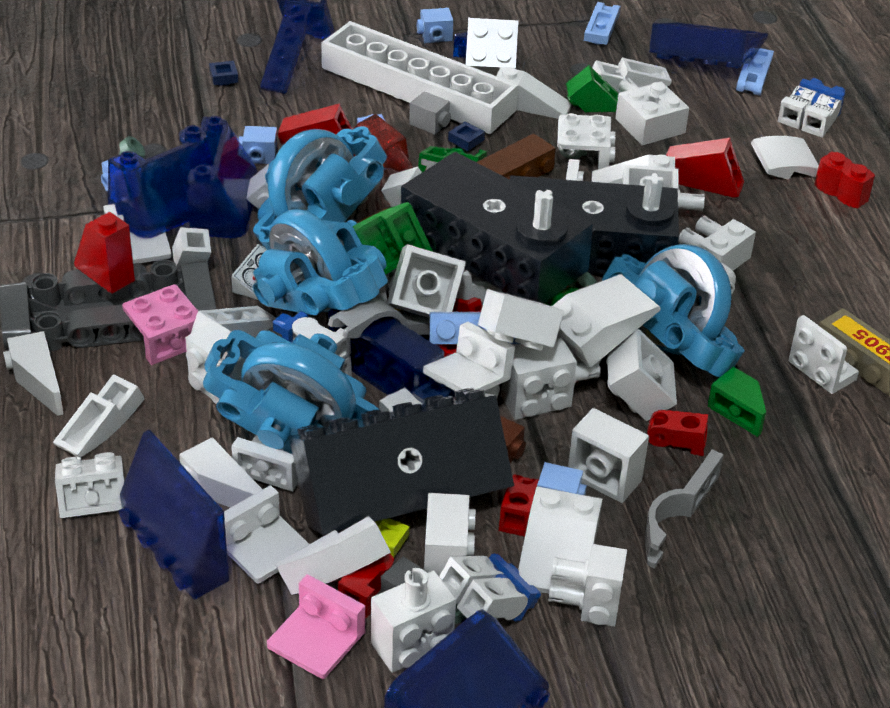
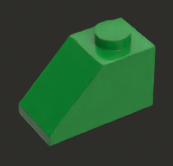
M590 65L566 83L567 98L573 106H579L584 112H616L619 93Z
M732 367L711 385L707 407L758 437L762 433L766 415L759 381Z

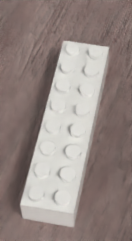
M349 21L321 42L323 69L409 103L424 91L450 101L449 113H451V119L461 124L466 121L482 129L485 133L491 134L517 110L518 84Z

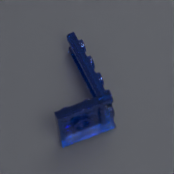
M277 0L283 19L260 84L262 90L286 94L305 35H313L316 38L323 39L335 33L327 0H321L320 2Z

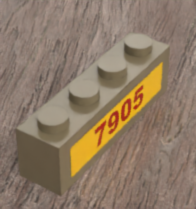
M844 308L820 321L819 326L846 345L845 361L859 371V376L890 397V339Z

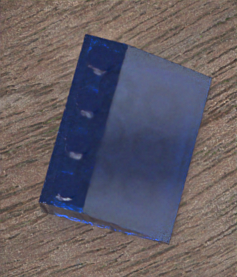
M678 22L653 23L649 52L657 53V58L672 59V55L680 56V61L694 62L695 58L703 59V64L718 65V61L727 62L726 67L741 68V64H748L752 61L766 41L768 33Z
M150 429L145 431L120 492L122 509L119 510V515L126 527H132L135 530L141 545L144 548L149 547L153 551L159 566L170 571L177 587L181 591L185 589L195 600L229 581L224 511Z

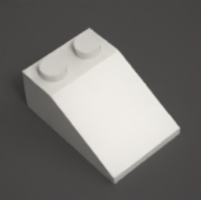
M622 274L566 294L552 306L564 310L557 338H563L568 348L590 368L661 310L659 305Z
M536 487L518 568L519 575L529 585H534L540 592L549 594L554 556L585 563L586 559L590 560L592 544H595L599 527L602 499ZM554 579L555 581L582 585V583Z

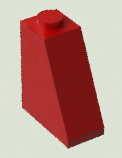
M339 103L284 118L278 130V138L280 143L284 145L290 138L302 131L321 129L337 134L343 129H352Z
M730 138L669 147L666 156L675 157V169H678L679 185L733 198L739 197L744 179Z
M108 212L85 225L74 266L111 294L134 282L135 275L129 224L113 213Z

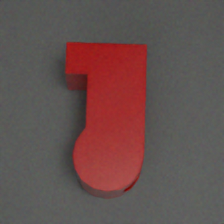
M671 410L655 411L651 415L648 425V441L657 447L672 445L690 448L691 454L704 456L708 431V414Z
M517 474L513 475L514 486L507 488L501 505L498 531L525 537L539 479H530Z
M389 553L373 563L344 576L338 582V591L365 605V618L371 614V597L376 596L381 590V576L394 565L392 554Z

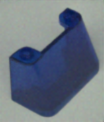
M218 116L203 117L201 131L204 137L205 165H198L191 169L186 181L190 228L208 229L209 237L239 238L244 236L249 228L253 204L246 197L250 179L258 173V169L226 120Z
M196 125L185 127L179 132V141L182 145L146 160L131 151L122 152L120 155L108 159V205L115 204L117 215H123L124 222L129 224L130 232L142 238L156 237L222 206L223 190L207 134Z
M481 609L471 615L392 682L385 695L384 708H542L550 696L549 682L498 620L484 609Z

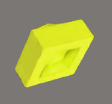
M390 518L375 521L391 551L390 554L394 558L408 538L410 526Z

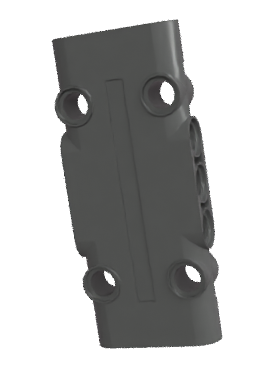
M159 260L151 265V272H147L143 265L133 263L135 281L113 294L78 269L65 273L62 277V282H58L54 274L42 273L32 279L31 286H27V282L1 284L0 309L4 349L9 350L7 338L42 331L45 333L49 351H56L62 348L65 343L83 348L142 341L144 336L123 311L122 304L173 284L179 287L198 311L216 309L207 261L181 264V269H177L174 262Z

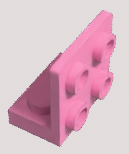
M173 284L122 304L123 311L144 336L146 359L151 365L187 352L185 337L191 334L198 310L177 285Z
M307 574L299 582V607L267 640V648L315 676L325 679L364 635L365 605Z

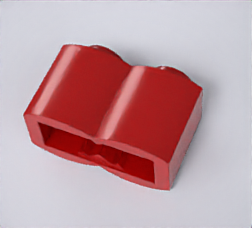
M830 152L820 159L814 185L820 191L835 196L843 204L858 209L869 201L875 174L862 164L852 163L842 153Z

